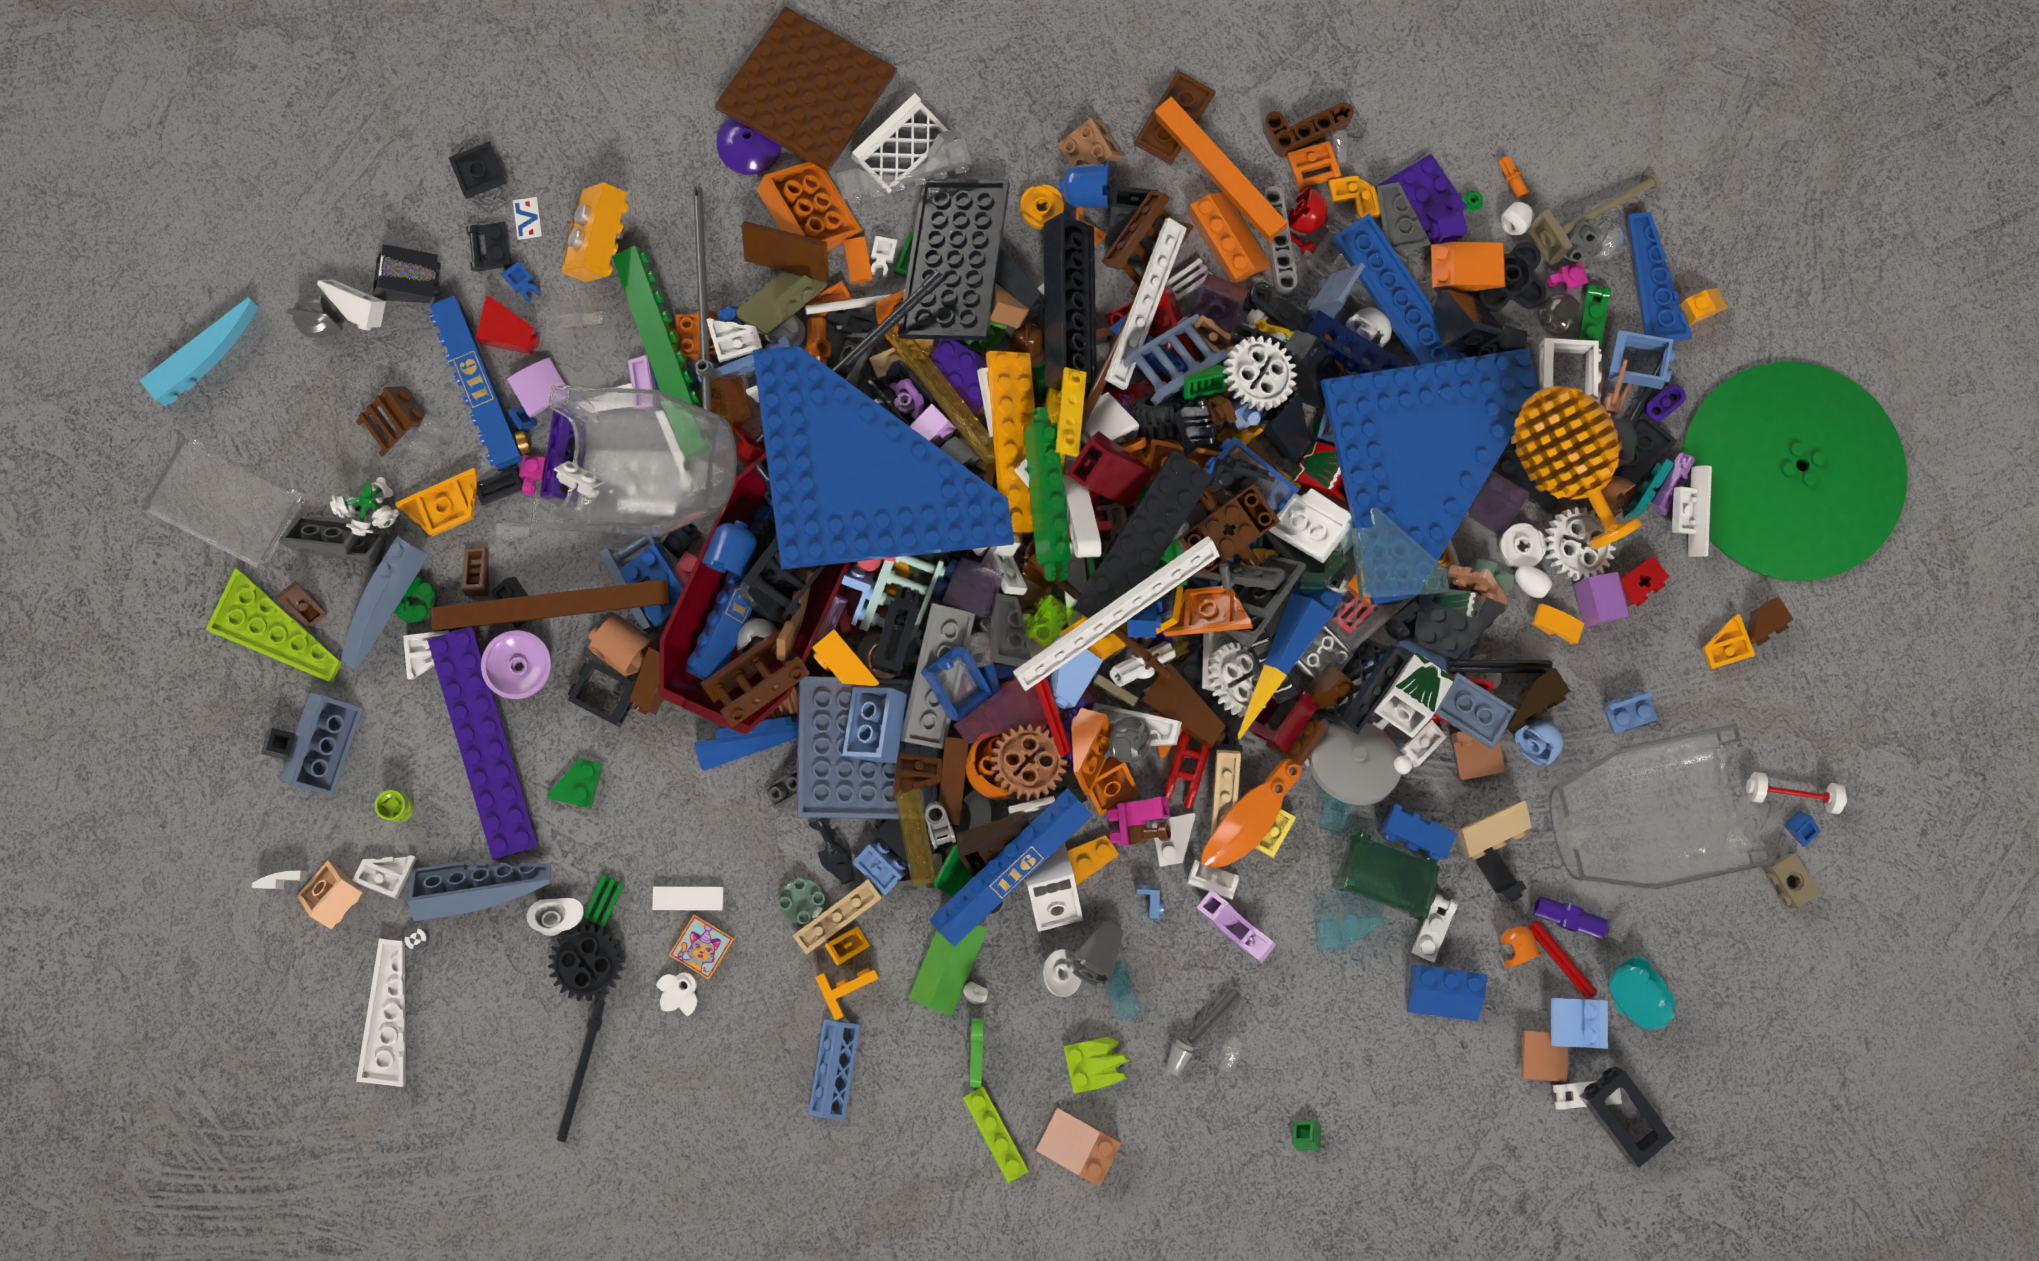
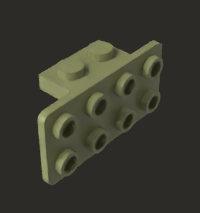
M783 271L736 311L737 317L747 324L755 326L764 335H771L826 288L827 281L824 282L809 278L806 275L800 276Z

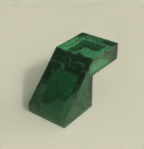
M1328 556L1323 563V573H1302L1300 589L1323 590L1346 569L1348 556Z

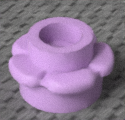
M907 392L898 394V398L894 401L895 407L902 413L912 412L915 409V403L910 394Z

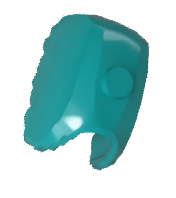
M1631 956L1618 965L1610 975L1608 983L1609 991L1615 1001L1613 1005L1620 1015L1624 1014L1636 1027L1642 1030H1659L1661 1027L1667 1026L1668 1022L1675 1017V1012L1673 1011L1676 1007L1674 995L1671 991H1667V984L1663 982V978L1658 975V972L1650 969L1651 963L1648 959Z

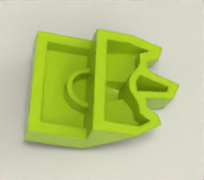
M1102 1037L1063 1046L1073 1093L1114 1085L1127 1078L1125 1072L1119 1071V1066L1131 1059L1127 1053H1115L1114 1049L1118 1046L1119 1041L1110 1037Z

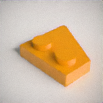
M1740 614L1733 616L1702 648L1709 670L1755 656Z

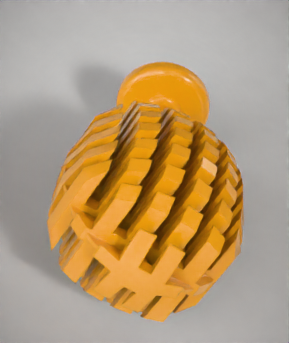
M1547 387L1534 393L1523 404L1518 418L1515 419L1514 427H1516L1515 435L1511 437V443H1516L1517 449L1515 452L1520 458V463L1527 471L1530 480L1538 483L1535 488L1540 492L1547 490L1551 492V495L1556 496L1557 499L1567 497L1570 499L1588 498L1605 528L1604 532L1595 536L1589 542L1590 548L1595 550L1628 535L1643 525L1642 521L1637 517L1619 524L1601 492L1610 482L1615 469L1618 467L1620 460L1618 455L1622 449V441L1618 442L1619 434L1614 427V422L1604 406L1596 402L1597 396L1594 394L1587 395L1583 393V390L1576 387Z

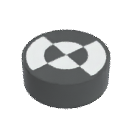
M421 927L410 928L404 935V944L412 951H420L429 943V934Z

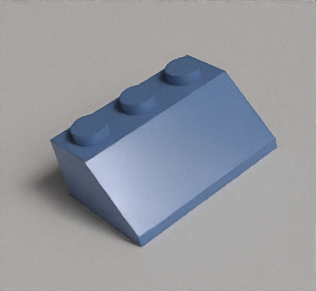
M853 687L842 756L873 762L897 763L907 694L893 688Z

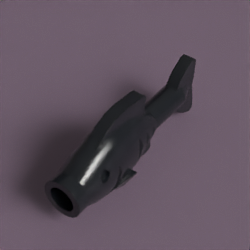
M820 818L810 822L808 825L812 829L820 831L825 842V850L818 852L822 866L839 879L842 885L853 881V866L850 853L843 847L841 838L833 839L828 828L831 818Z

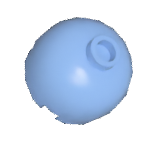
M1535 719L1528 721L1527 724L1519 728L1515 733L1516 744L1520 742V745L1524 748L1520 749L1521 753L1529 761L1537 765H1542L1543 763L1550 765L1562 751V735L1558 727L1547 720Z

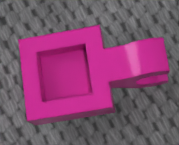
M1582 262L1561 267L1558 270L1559 273L1550 275V279H1546L1548 288L1563 285L1565 291L1586 286L1589 283Z
M523 455L519 477L525 479L522 486V491L525 492V495H535L536 482L543 479L545 457Z

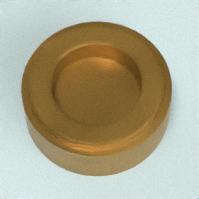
M524 430L516 432L515 437L520 452L522 454L531 452V444L527 433Z

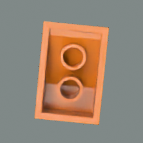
M1448 242L1431 245L1432 288L1438 295L1446 289L1462 293L1505 287L1503 242Z
M1080 708L1071 724L1073 769L1084 796L1089 797L1107 759L1104 758L1103 752L1108 745L1111 725L1106 714Z

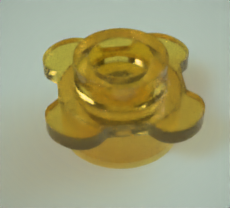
M1188 641L1177 642L1173 645L1176 654L1173 660L1181 662L1190 656L1191 651Z

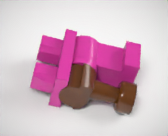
M1166 797L1118 803L1117 807L1107 810L1109 821H1119L1120 830L1110 831L1111 843L1132 846L1144 844L1148 839L1159 838L1160 841L1171 840V828L1168 822L1159 823L1157 828H1147L1146 821L1170 819L1169 803Z

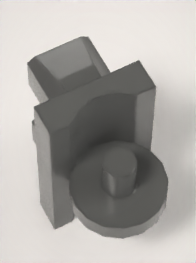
M1581 218L1573 231L1567 233L1568 239L1573 246L1563 257L1575 264L1580 263L1584 258V253L1597 240V235L1601 230Z

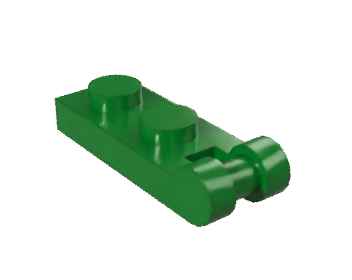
M1594 284L1587 285L1577 340L1599 341V348L1601 347L1608 300L1611 294L1610 287L1598 288ZM1593 296L1600 297V301H1593Z

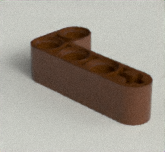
M1339 103L1290 127L1282 113L1272 111L1265 118L1263 133L1273 152L1279 157H1286L1289 152L1306 148L1346 129L1352 120L1354 110L1348 103ZM1275 122L1278 124V127H1272L1269 123ZM1318 123L1326 124L1327 128L1320 127ZM1299 132L1307 133L1308 137L1300 136ZM1280 141H1285V142H1287L1289 145H1288V146H1282V145H1280L1279 142H1280Z

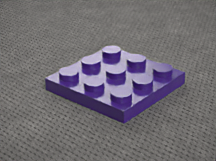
M1432 154L1422 158L1375 187L1377 192V186L1400 182L1425 232L1431 231V224H1435L1439 216L1454 213L1457 215L1461 209L1465 211L1467 208Z
M940 340L919 378L930 391L935 407L968 427L972 425L983 405L977 370L987 368L986 357L957 340Z

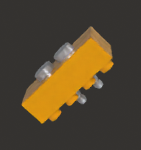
M605 182L583 189L566 244L562 265L563 274L583 282L608 277L611 274L613 264L610 263V260H613L612 256L617 254L618 243L615 240L623 238V233H621L623 222L620 220L622 214L627 211L629 202L626 201L627 192Z

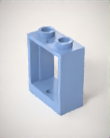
M1618 330L1607 380H1618L1624 347L1628 346L1663 352L1659 376L1625 371L1622 382L1662 389L1664 383L1669 382L1672 369L1668 368L1669 361L1673 362L1676 348H1672L1673 339Z

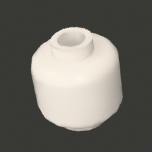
M1514 202L1501 217L1502 227L1508 234L1522 235L1534 222L1535 215L1528 204Z

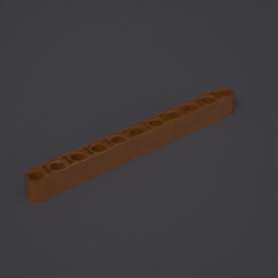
M656 580L429 608L431 631L462 629L469 626L479 627L670 604L668 580Z

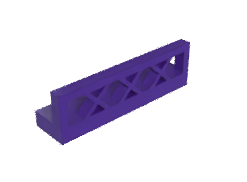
M565 407L553 410L540 492L541 498L575 501L577 486L574 489L569 488L568 495L559 493L561 483L556 477L558 472L554 468L563 464L567 459L580 467L588 414ZM571 416L580 418L579 428L576 430L570 424ZM571 437L576 442V449L572 452L567 446V441Z

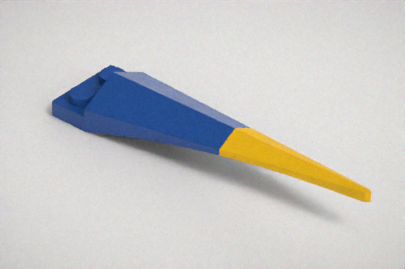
M1301 575L1289 597L1239 730L1238 740L1243 737L1292 668L1331 620L1343 598V594Z

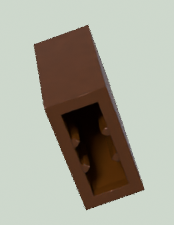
M651 648L646 653L629 700L636 705L634 709L644 715H647L648 712L656 715L664 700L659 697L660 653Z

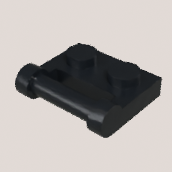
M506 222L479 226L469 225L466 227L472 262H470L471 271L478 272L512 267ZM478 235H484L487 261H481Z

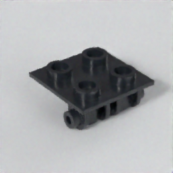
M1195 397L1175 413V422L1179 429L1181 446L1185 456H1188L1205 441L1207 444L1216 442L1217 434L1213 426L1214 421H1209L1213 417L1210 404L1206 401V398L1200 399Z

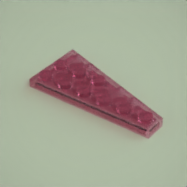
M1051 674L1047 676L1049 685L1051 681ZM1015 678L954 726L965 742L970 744L1009 731L1011 728H1018L1019 725L1024 726L1045 719L1046 716L1035 685L1025 691L1017 678ZM1091 683L1088 684L1080 699H1088L1085 705L1102 700ZM1057 706L1058 711H1059V714H1060V713H1063V712H1066V711H1069V710L1072 709V708L1062 709V708H1060V707Z

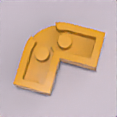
M1359 176L1329 180L1328 187L1332 204L1354 200L1358 220L1369 213L1372 218L1381 216L1379 200L1374 186L1359 179Z

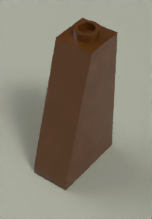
M1167 662L1165 667L1172 672L1171 678L1165 679L1159 674L1143 698L1142 705L1152 712H1157L1164 718L1182 722V731L1208 748L1213 749L1215 744L1220 746L1226 737V734L1223 733L1226 726L1179 672Z
M946 737L939 802L944 805L949 822H951L952 828L955 830V826L960 827L966 782V762L970 742L969 739ZM939 808L937 818L942 815V811Z

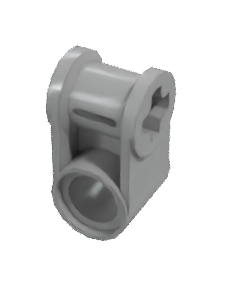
M937 801L930 802L925 808V818L934 849L938 848V845L952 841L955 843L954 831L944 805ZM933 808H939L942 811V815L937 819L929 816V811Z

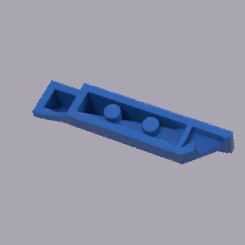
M781 717L761 721L747 735L728 728L715 729L717 739L694 743L701 769L705 771L797 739L798 717Z

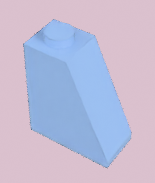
M1085 649L1052 672L1050 688L1056 705L1062 709L1075 707L1103 660Z

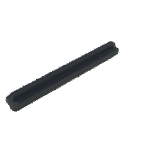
M1451 659L1447 661V671L1458 673H1546L1553 669V663L1550 660L1460 659L1455 661Z

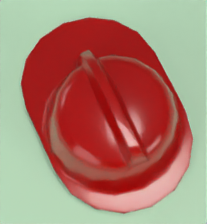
M733 424L734 431L740 436L736 447L737 457L742 464L749 467L766 452L765 448H762L749 432Z

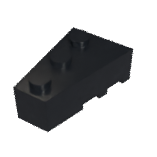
M1295 330L1284 347L1287 349L1285 352L1286 357L1292 356L1288 361L1289 364L1296 365L1291 369V371L1297 374L1293 381L1296 383L1295 386L1298 387L1302 403L1320 408L1324 402L1321 381L1340 377L1342 371L1316 336Z

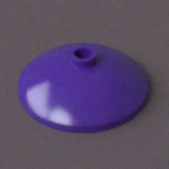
M728 118L722 124L717 134L716 146L722 162L729 169L740 174L754 175L768 170L778 160L782 151V146L732 118ZM745 135H751L749 139H744Z

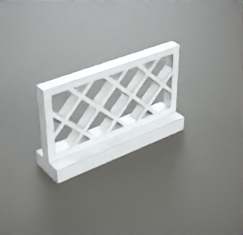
M914 93L852 152L851 159L856 164H860L890 194L928 157L931 147L929 148V143L933 144L935 140L929 139V128H938L941 132L948 130L921 103V99ZM919 110L927 116V124L914 123V115ZM901 127H911V139L898 138V130ZM914 127L927 128L926 139H914ZM885 142H896L895 153H883V144ZM898 142L911 143V154L898 153ZM914 143H926V152L924 154H914ZM870 157H880V168H871L865 161ZM883 157H895V169L883 168ZM898 158H911V166L908 169H898ZM883 172L895 173V181L890 186L882 180Z

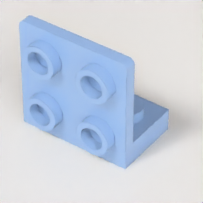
M1552 998L1551 1045L1608 1049V1000Z

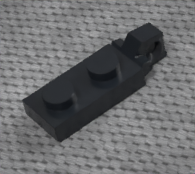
M848 309L847 311L842 310L841 314L830 311L827 317V323L836 326V330L844 334H869L878 326L876 317ZM885 334L876 343L884 345L887 335Z

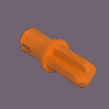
M1505 156L1500 159L1498 164L1506 177L1505 181L1510 184L1517 200L1528 195L1530 191L1521 178L1522 173L1518 172L1511 157Z

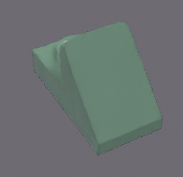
M1472 558L1468 567L1474 568V572L1481 573L1482 569L1490 570L1506 596L1515 576L1497 568L1498 563Z

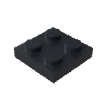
M490 141L448 157L466 199L507 183Z

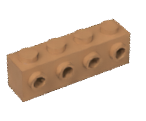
M1202 315L1193 327L1212 352L1218 353L1223 349L1228 353L1233 351L1232 348L1234 346L1230 343L1231 334L1224 332L1213 320ZM1265 366L1259 369L1260 373L1262 372Z

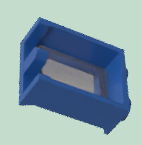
M955 646L921 673L943 708L946 718L955 721L968 717L969 712L983 705L986 699L992 695L990 688L966 648Z

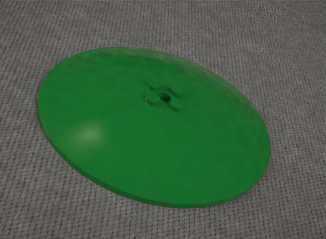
M1774 362L1744 370L1723 382L1702 402L1695 412L1684 438L1682 453L1693 456L1695 462L1692 467L1705 465L1712 467L1709 540L1728 558L1760 575L1786 581H1813L1841 574L1864 562L1874 554L1887 540L1900 517L1907 490V466L1898 432L1885 410L1873 396L1851 379L1828 368L1802 362ZM1798 460L1806 464V471L1798 470L1796 466ZM1690 469L1687 474L1689 478L1683 487L1691 488Z

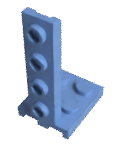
M785 336L778 339L779 343L774 342L766 345L765 349L792 347L793 343ZM753 353L746 354L738 360H728L724 363V366L715 368L716 376L711 380V387L755 370Z

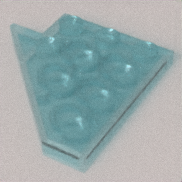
M1377 507L1370 509L1372 527L1354 528L1351 530L1360 599L1449 592L1446 568Z

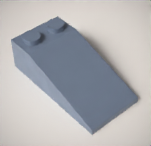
M1360 263L1331 274L1328 280L1323 279L1317 288L1319 294L1316 298L1311 297L1305 306V309L1308 310L1306 315L1328 331L1350 297L1365 265Z

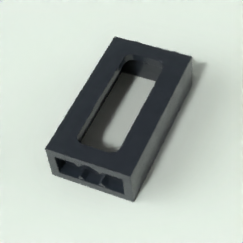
M1616 1066L1605 1070L1602 1077L1595 1083L1587 1085L1584 1092L1579 1096L1626 1160L1638 1168L1675 1138L1628 1074ZM1618 1088L1624 1090L1653 1129L1637 1144L1634 1143L1605 1103L1606 1098Z

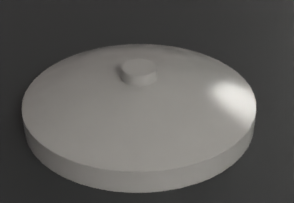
M1335 722L1326 726L1328 729L1309 755L1311 772L1321 788L1332 797L1353 805H1370L1388 797L1396 787L1401 776L1394 766V760L1400 756L1394 742L1382 730L1367 722L1359 734L1353 733L1347 727Z

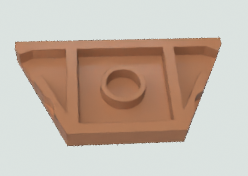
M1450 565L1447 574L1458 590L1477 592L1484 600L1488 597L1503 604L1507 603V597L1490 570L1482 569L1481 573L1474 572L1475 569L1472 567Z

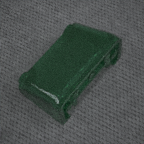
M1358 832L1357 835H1350L1332 888L1362 896L1397 909L1402 913H1409V916L1412 918L1427 920L1440 871V866L1436 865L1437 860L1425 856L1423 859L1374 842L1370 840L1371 836L1365 833Z

